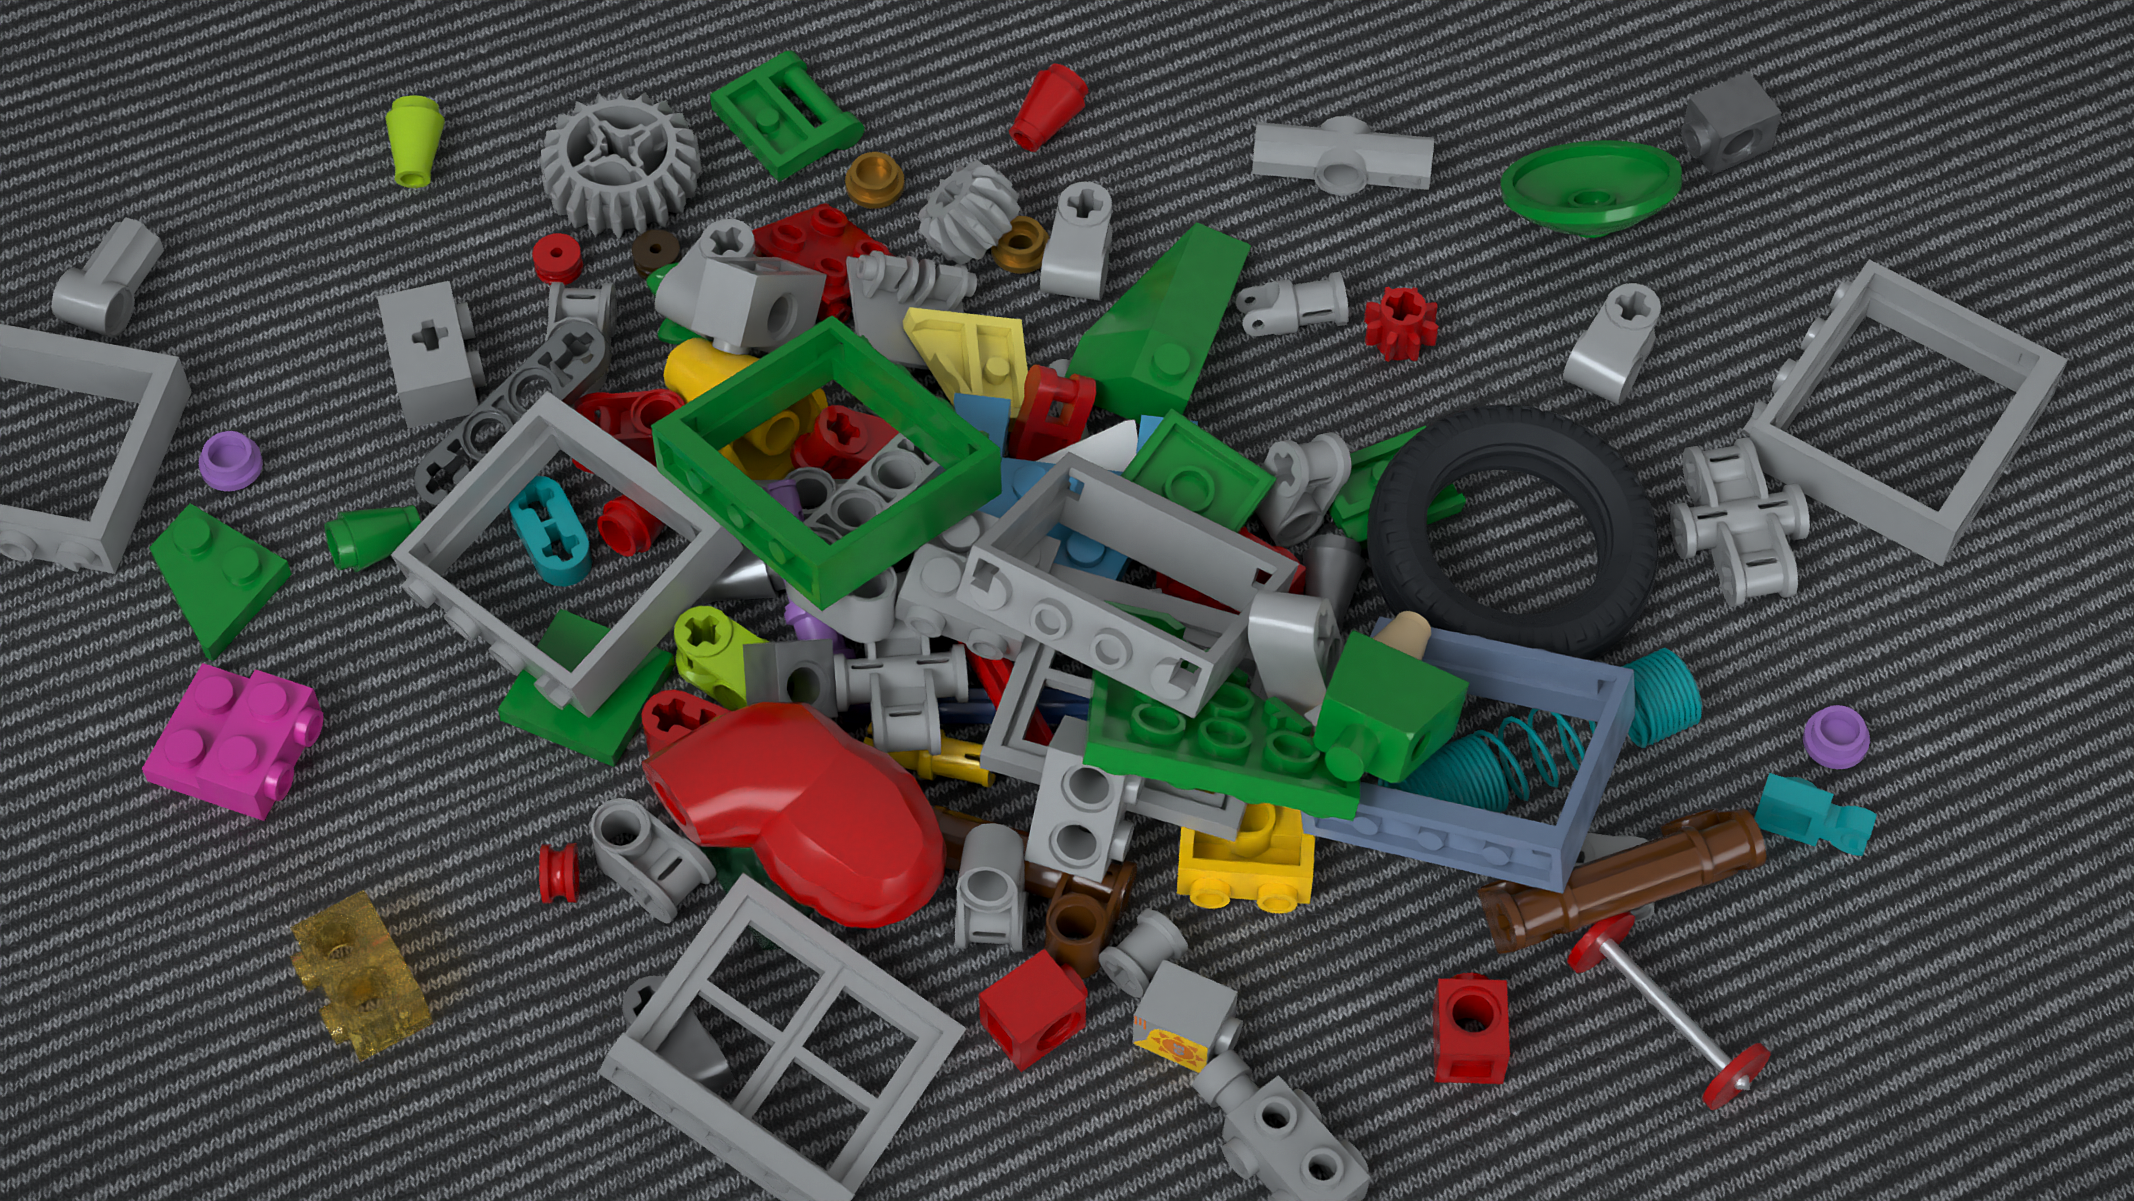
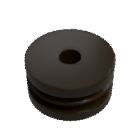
M646 231L633 242L632 256L636 273L644 280L657 269L667 264L679 263L682 260L677 238L667 231Z

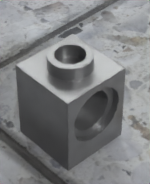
M1747 72L1690 96L1684 123L1681 128V135L1689 153L1694 157H1699L1711 174L1714 175L1772 150L1782 112L1752 74Z
M832 639L743 644L747 705L755 702L809 703L828 718L838 717ZM790 675L794 682V693L791 699L787 693V681Z

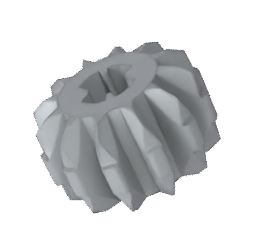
M979 160L969 163L965 168L960 165L954 169L952 175L946 180L940 179V185L934 192L927 194L926 199L928 203L920 209L918 215L921 221L919 232L926 238L927 244L938 254L942 253L949 260H954L960 265L968 263L972 258L979 260L983 258L990 247L998 246V241L1003 234L1011 231L1012 226L1010 222L1018 216L1020 207L1017 204L1019 194L1011 187L1012 183L1000 171L996 172L988 164L984 165Z

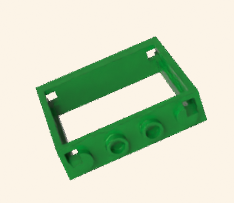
M833 315L651 425L657 471L821 611L1002 494V457L1000 447L989 439V434L974 428L955 412L947 400L942 397H935L917 383L904 366L893 364L874 349L864 335L859 337ZM835 380L946 471L829 545L718 451L828 382Z

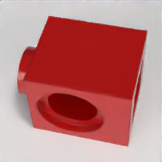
M1043 949L979 993L980 1023L1019 1071L1022 1072L1086 1027V998L1088 997V991L1078 973L1069 964L1064 963L1059 967L1048 952Z
M1462 973L1450 979L1438 978L1433 1003L1434 1082L1503 1084L1510 1057L1507 980H1489L1488 977L1478 973ZM1462 1018H1472L1482 1023L1486 1029L1480 1032H1468L1461 1029L1455 1021Z

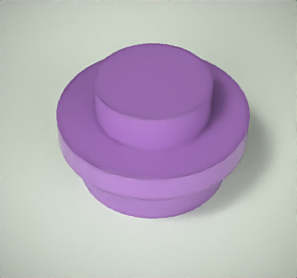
M235 431L220 432L212 436L204 444L199 457V470L204 481L210 487L220 491H236L247 487L257 479L263 466L262 455L257 444Z
M1835 705L1820 710L1810 717L1804 729L1803 743L1810 757L1820 765L1831 769H1847L1857 765L1865 757L1870 744V734L1863 718L1855 710L1846 706Z

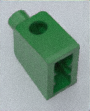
M1353 630L1347 639L1325 693L1312 742L1318 750L1326 753L1325 763L1329 771L1343 781H1356L1366 771L1387 782L1401 783L1453 736L1470 682Z

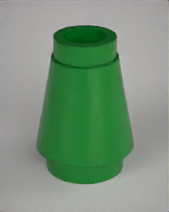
M413 504L405 507L398 506L338 512L337 519L325 522L324 524L327 545L336 568L341 571L352 567L355 572H359L391 556L398 546L421 523V519Z

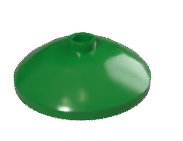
M1615 140L1573 142L1536 151L1514 162L1505 170L1501 177V196L1504 203L1511 210L1529 222L1564 234L1579 235L1584 238H1599L1609 233L1629 228L1667 206L1681 189L1682 168L1678 160L1671 154L1646 144Z

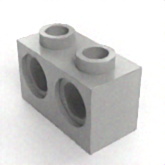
M1065 715L1047 749L1024 860L1102 883L1112 859L1123 862L1126 857L1134 830V823L1124 820L1127 804L1137 805L1146 777L1131 774L1125 776L1112 775L1098 767L1082 764L1087 721ZM1087 768L1101 772L1106 778L1092 774ZM1075 825H1081L1090 830L1092 833L1084 832L1077 828Z

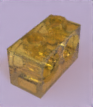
M364 889L290 927L300 951L289 956V959L307 993L319 987L328 1004L318 1009V1012L336 1046L348 1040L361 1062L433 1024L420 987ZM340 947H355L345 957L339 959L328 958L334 950ZM369 999H385L375 1010L369 1012L357 1011L358 1007Z

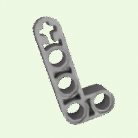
M898 433L803 523L826 543L831 545L946 470L901 433ZM892 566L823 611L819 610L786 581V592L789 599L795 605L853 641L860 643L880 641L888 636L894 628L897 575Z
M1259 590L1252 602L1249 614L1248 639L1268 698L1276 696L1304 718L1305 713L1323 703L1325 693L1345 647L1331 603L1328 598Z

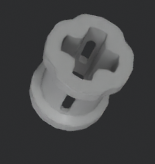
M1146 908L1137 917L1138 926L1116 948L1107 946L1099 954V962L1109 978L1127 994L1136 998H1141L1146 993L1150 985L1149 980L1156 974L1163 959L1167 961L1171 958L1179 960L1188 951L1187 941L1175 924L1159 911Z

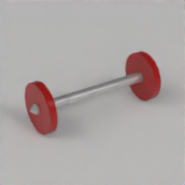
M1630 911L1599 921L1592 927H1588V931L1572 949L1567 960L1568 965L1576 973L1580 974L1590 970L1604 958H1607L1720 1072L1705 1090L1702 1101L1711 1110H1716L1728 1103L1742 1090H1750V1082L1766 1065L1771 1052L1762 1043H1756L1732 1060L1618 946L1635 922V916Z

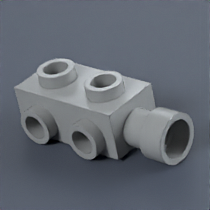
M1233 1049L1218 1055L1197 1075L1193 1082L1194 1089L1212 1108L1220 1106L1227 1114L1222 1137L1227 1142L1222 1146V1152L1227 1162L1239 1176L1246 1180L1256 1174L1272 1192V1195L1267 1199L1268 1201H1362L1365 1198L1371 1177L1368 1175V1165L1364 1157L1352 1143L1345 1139L1338 1141L1321 1123L1322 1115L1317 1105L1303 1090L1297 1088L1292 1091L1279 1075L1259 1089L1250 1079L1252 1075L1251 1068ZM1273 1114L1283 1127L1278 1129L1271 1128L1264 1121ZM1318 1164L1330 1179H1316L1311 1175L1309 1168Z

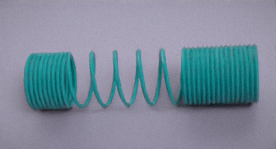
M1662 648L1636 661L1625 664V666H1621L1634 670L1635 716L1628 735L1638 747L1646 748V745H1653V743L1659 742V740H1664L1666 737H1670V735H1675L1677 732H1681L1699 723L1702 716V701L1699 689L1688 667L1676 653ZM1532 708L1528 715L1527 724L1512 716L1504 718L1499 727L1498 738L1484 730L1475 731L1473 734L1461 737V739L1455 740V742H1450V744L1440 747L1401 783H1390L1379 778L1378 786L1492 812H1504L1509 803V790L1503 771L1494 753L1485 741L1479 738L1486 736L1498 745L1503 770L1514 793L1521 800L1528 801L1530 790L1525 775L1503 740L1506 725L1513 722L1519 724L1528 732L1529 745L1534 761L1547 784L1553 788H1558L1560 778L1552 755L1542 739L1533 730V717L1536 711L1540 709ZM1550 712L1557 718L1562 745L1573 767L1578 771L1580 765L1570 748L1564 727L1576 744L1583 760L1586 752L1582 742L1562 714ZM1588 720L1592 734H1594L1596 729L1595 721ZM1536 743L1550 766L1554 781L1549 777L1542 764ZM1507 758L1519 777L1524 794L1520 791L1513 778Z

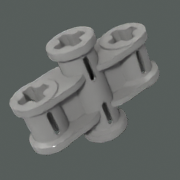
M1749 437L1736 439L1734 446L1701 451L1698 446L1686 447L1682 459L1683 473L1687 491L1694 507L1689 508L1686 503H1677L1672 505L1670 511L1672 538L1680 558H1694L1696 551L1711 548L1723 595L1731 607L1743 605L1745 598L1779 593L1783 598L1795 596L1798 588V572L1794 554L1785 535H1790L1793 540L1806 538L1809 534V511L1802 488L1797 483L1788 484L1783 487L1782 492L1768 494L1757 451Z
M895 618L894 628L888 636L880 641L864 643L865 658L846 659L843 653L833 654L837 711L848 712L850 705L870 703L874 748L885 753L927 749L931 756L941 755L937 698L955 697L958 703L968 702V678L964 644L953 645L952 650L949 652L930 653V637L914 632L906 626L903 620Z

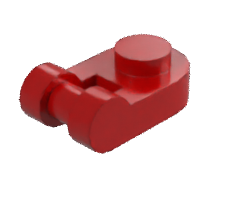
M1037 364L1033 365L1026 376L1024 384L1025 397L1009 440L1008 450L1011 459L1037 461L1079 442L1095 400V380L1079 374H1073L1069 378L1057 376V372L1053 368ZM1053 400L1063 403L1059 418L1047 415Z

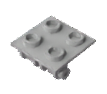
M876 250L872 251L870 255H861L859 258L848 256L846 258L856 334L859 337L864 335L872 347L893 364L930 370L904 331L903 319L909 307L964 313L962 299L964 296L972 297L975 293L977 286L976 274L968 272L965 265L956 264L955 266L939 264L935 270V264L930 259H923L918 264L916 257L906 256L905 258L888 256Z

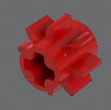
M1389 286L1385 287L1381 304L1375 302H1367L1364 318V322L1367 324L1366 346L1377 345L1379 351L1385 356V361L1388 362L1391 359L1418 361L1421 344L1426 346L1436 345L1439 326L1435 324L1438 305L1436 303H1426L1416 287L1411 289H1391Z

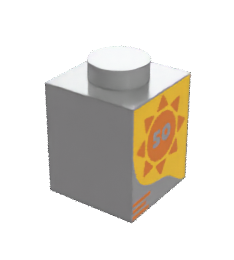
M1163 959L1134 1013L1133 1044L1200 1073L1217 1055L1234 1049L1243 1027V1021L1235 1018L1238 992Z

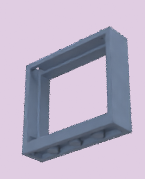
M1379 616L1370 638H1373L1394 619ZM1431 627V636L1422 661L1470 682L1467 694L1598 722L1556 826L1360 782V801L1354 821L1335 817L1316 818L1301 811L1303 832L1563 894L1635 716L1634 670L1609 665L1606 662H1594L1551 653L1543 649H1532L1489 640L1477 635H1466Z

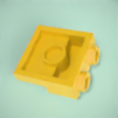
M1198 788L1196 789V790H1199V791H1202V792H1206V793H1209V794H1213V795H1214V793H1215V792H1212V791L1202 790V789H1198ZM1248 803L1235 842L1181 826L1177 894L1190 895V900L1193 904L1211 909L1228 905L1230 898L1257 900L1258 907L1270 913L1291 912L1297 907V903L1310 904L1315 836L1303 832L1301 810L1269 803Z

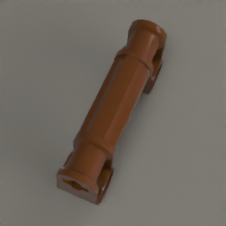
M936 805L933 810L946 844L947 857L945 868L959 872L965 839L968 833L977 826L995 822ZM1009 827L1022 838L1025 857L1030 833ZM1024 860L1025 891L1052 899L1046 916L1045 950L1059 967L1067 963L1078 973L1081 979L1090 977L1101 967L1099 954L1109 946L1118 920H1121L1124 916L1134 887L1137 863L1125 861L1122 865L1110 863L1102 883ZM1075 933L1082 934L1087 938L1072 940L1064 936Z
M1717 808L1708 809L1659 826L1662 833L1660 838L1575 866L1563 894L1502 879L1481 886L1476 890L1497 953L1515 952L1554 937L1555 934H1567L1633 909L1735 875L1738 873V870L1761 867L1766 861V847L1759 826L1750 812L1744 808L1718 811Z

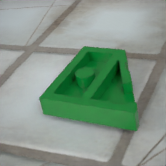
M191 503L149 547L165 582L168 583L179 608L195 633L205 656L213 662L292 575L287 560Z

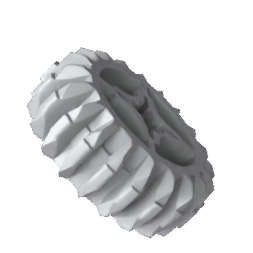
M621 90L617 99L606 101L598 93L594 105L588 107L576 101L573 111L574 116L558 114L557 130L546 131L545 149L541 150L540 157L541 171L544 174L542 175L544 191L548 193L549 199H552L553 207L557 210L558 215H568V220L572 222L575 229L588 224L589 229L597 237L606 228H610L620 240L625 229L635 228L642 234L645 232L647 224L651 222L666 227L667 219L669 218L668 212L683 214L684 206L686 205L685 198L695 197L696 179L700 178L699 172H701L697 137L693 134V130L689 129L688 122L684 119L683 113L673 114L667 100L652 105V100L649 99L646 92L636 100H629L624 91Z

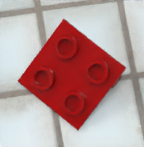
M827 203L752 230L755 238L753 254L757 257H779L827 275L817 314V319L821 322L833 315L840 322L844 323L851 313V307L846 304L848 297L851 296L846 258L848 256L859 258L861 255H870L874 250L881 251L884 255L894 256L884 244L872 239L850 222L843 212L831 207Z

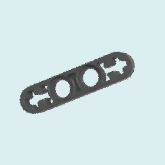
M582 321L567 323L558 329L423 458L416 469L414 477L415 487L421 498L436 508L448 495L442 489L433 494L439 486L434 476L441 469L451 474L464 463L455 454L461 447L477 463L486 455L480 453L475 444L476 434L482 426L492 422L501 423L506 428V432H508L528 411L522 407L520 395L524 386L530 381L537 379L548 381L552 387V395L569 407L580 398L610 366L612 358L611 347L600 330L592 324ZM578 340L586 345L594 340L589 346V350L593 354L591 361L584 364L581 360L576 359L563 370L571 379L564 387L561 380L546 366L553 360L562 370L574 356L569 349L573 342ZM465 464L455 473L453 477L454 482L458 484L472 469Z

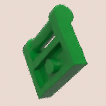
M792 50L775 56L710 94L712 110L778 182L836 148L840 150L851 148L861 139L865 129L864 125L853 113L843 112L807 74L806 63ZM778 87L783 89L790 88L820 120L822 125L814 128Z

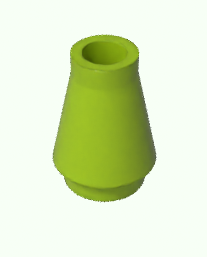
M415 95L403 96L392 103V110L385 117L395 166V181L404 187L421 188L427 186L431 181V169L445 120L439 113V105L432 99Z

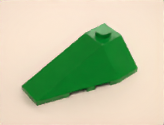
M1196 222L1081 337L1064 378H1069L1073 374L1093 378L1096 382V396L1093 405L1126 419L1135 420L1138 424L1141 422V415L1165 417L1171 408L1182 415L1251 245Z

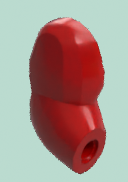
M755 702L715 717L642 761L645 776L659 800L692 842L703 847L753 848L769 877L796 903L811 907L822 916L846 927L879 928L903 921L926 905L944 880L947 857L946 844L934 810L915 777L887 753L853 739L839 725L809 703Z

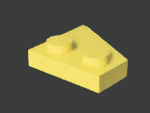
M909 307L903 319V329L952 405L954 406L955 393L1011 399V416L1008 432H1012L1025 397L1024 384L1028 374L1022 320Z

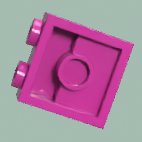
M202 663L142 767V771L148 782L265 821L274 802L283 800L289 792L294 778V766L303 749L311 747L321 732L324 716L313 688L256 669L249 679Z

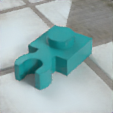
M1769 773L1754 819L1760 829L1815 847L1818 839L1821 838L1830 841L1833 846L1845 853L1863 856L1877 814L1858 806L1841 807L1832 804L1833 793L1818 789L1813 783L1798 777L1784 778Z

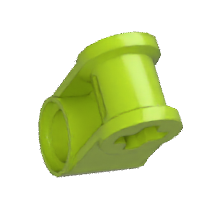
M697 606L688 609L679 616L674 628V640L678 648L676 651V667L679 675L686 682L693 684L718 701L725 709L734 711L747 706L743 644L767 643L769 641L757 637L726 616L721 610L714 607ZM791 675L787 681V688L793 682Z

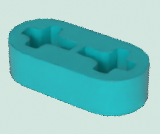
M535 476L508 504L514 528L538 574L545 582L553 586L562 587L577 584L585 579L592 567L593 559L587 534L561 486L549 477ZM539 501L543 507H547L550 519L541 522L535 510L529 508L528 505ZM559 539L568 554L572 553L573 558L562 562L557 555H553L551 542Z

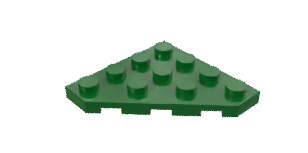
M1104 600V602L1187 642L1183 638L1186 627L1170 614ZM1185 659L1182 660L1180 666L1193 674L1199 668V666ZM1238 667L1235 668L1195 718L1093 668L1082 760L1084 765L1098 767L1112 775L1125 776L1131 774L1165 781L1171 786L1183 790L1198 788L1231 795L1249 804L1269 803L1297 809L1316 818L1335 817L1354 821L1360 801V778L1351 782L1343 781L1329 771L1325 763L1326 753L1318 750L1312 742L1313 738L1310 736L1313 724L1276 696L1268 698L1266 701L1257 696L1246 687L1248 674Z

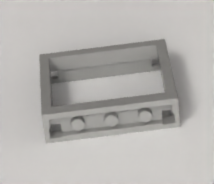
M1869 259L1853 283L1848 280L1845 283H1840L1829 307L1833 312L1827 320L1820 317L1814 320L1801 345V350L1805 352L1798 362L1789 358L1784 363L1772 386V391L1775 392V395L1768 404L1762 401L1757 402L1752 416L1743 428L1742 433L1749 436L1752 440L1762 472L1787 485L1797 483L1802 488L1804 494L1943 566L2054 396L2068 359ZM1865 316L2017 392L1939 512L1785 432Z
M0 324L1 378L140 403L90 521L0 504V553L18 561H29L35 558L60 563L62 566L76 572L81 567L115 574L192 393L181 361L177 356Z
M546 391L398 546L391 556L407 578L401 587L416 602L427 609L435 602L447 611L444 615L445 620L461 636L473 642L479 635L492 645L488 651L505 669L516 676L524 669L537 679L534 683L536 689L557 708L563 710L568 704H571L590 718L669 632L679 616L691 608L744 548L738 539L659 473L655 466ZM560 449L691 542L572 673L441 577Z
M1068 452L973 544L955 600L1195 718L1251 650L1248 639V623L1252 602L1259 590H1270L1288 593L1299 563L1084 458ZM1070 476L1085 483L1081 495L1069 490L1071 486L1069 482ZM1057 523H1060L1241 613L1210 650L1205 652L1021 561V559ZM1260 569L1272 574L1265 585L1256 581ZM1183 659L1199 666L1194 674L1180 667Z

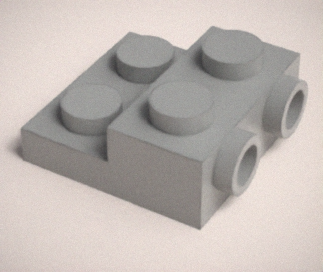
M976 510L916 550L898 596L895 618L903 620L908 628L918 634L928 637L944 635L963 642L969 650L981 657L992 660L1006 658L1016 662L1026 635L955 600L973 544L1000 519ZM1045 535L1021 561L1049 574L1061 541Z

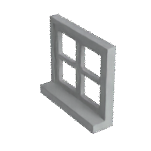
M1056 563L1052 564L1049 575L1102 601L1107 600L1170 614L1186 627L1183 638L1201 650L1211 648L1238 617V615ZM1026 635L982 748L980 768L1040 785L1048 747L1024 739L1044 685L1090 698L1092 680L1051 669L1058 650ZM1250 650L1237 667L1248 674V676L1253 677L1250 690L1266 701L1268 697L1252 650ZM1087 768L1092 774L1106 778L1101 772ZM1145 778L1137 805L1127 804L1126 810L1235 842L1248 803L1240 801L1231 795L1217 792L1213 795L1196 789L1183 790L1173 787L1165 781Z
M742 873L627 1032H623L612 1046L598 1073L779 1200L851 1201L865 1177L967 1028L749 876ZM747 925L753 927L822 976L783 1032L708 981ZM842 990L916 1041L878 1098L802 1047ZM697 994L772 1046L732 1104L656 1052ZM792 1061L867 1112L828 1171L818 1166L752 1119Z

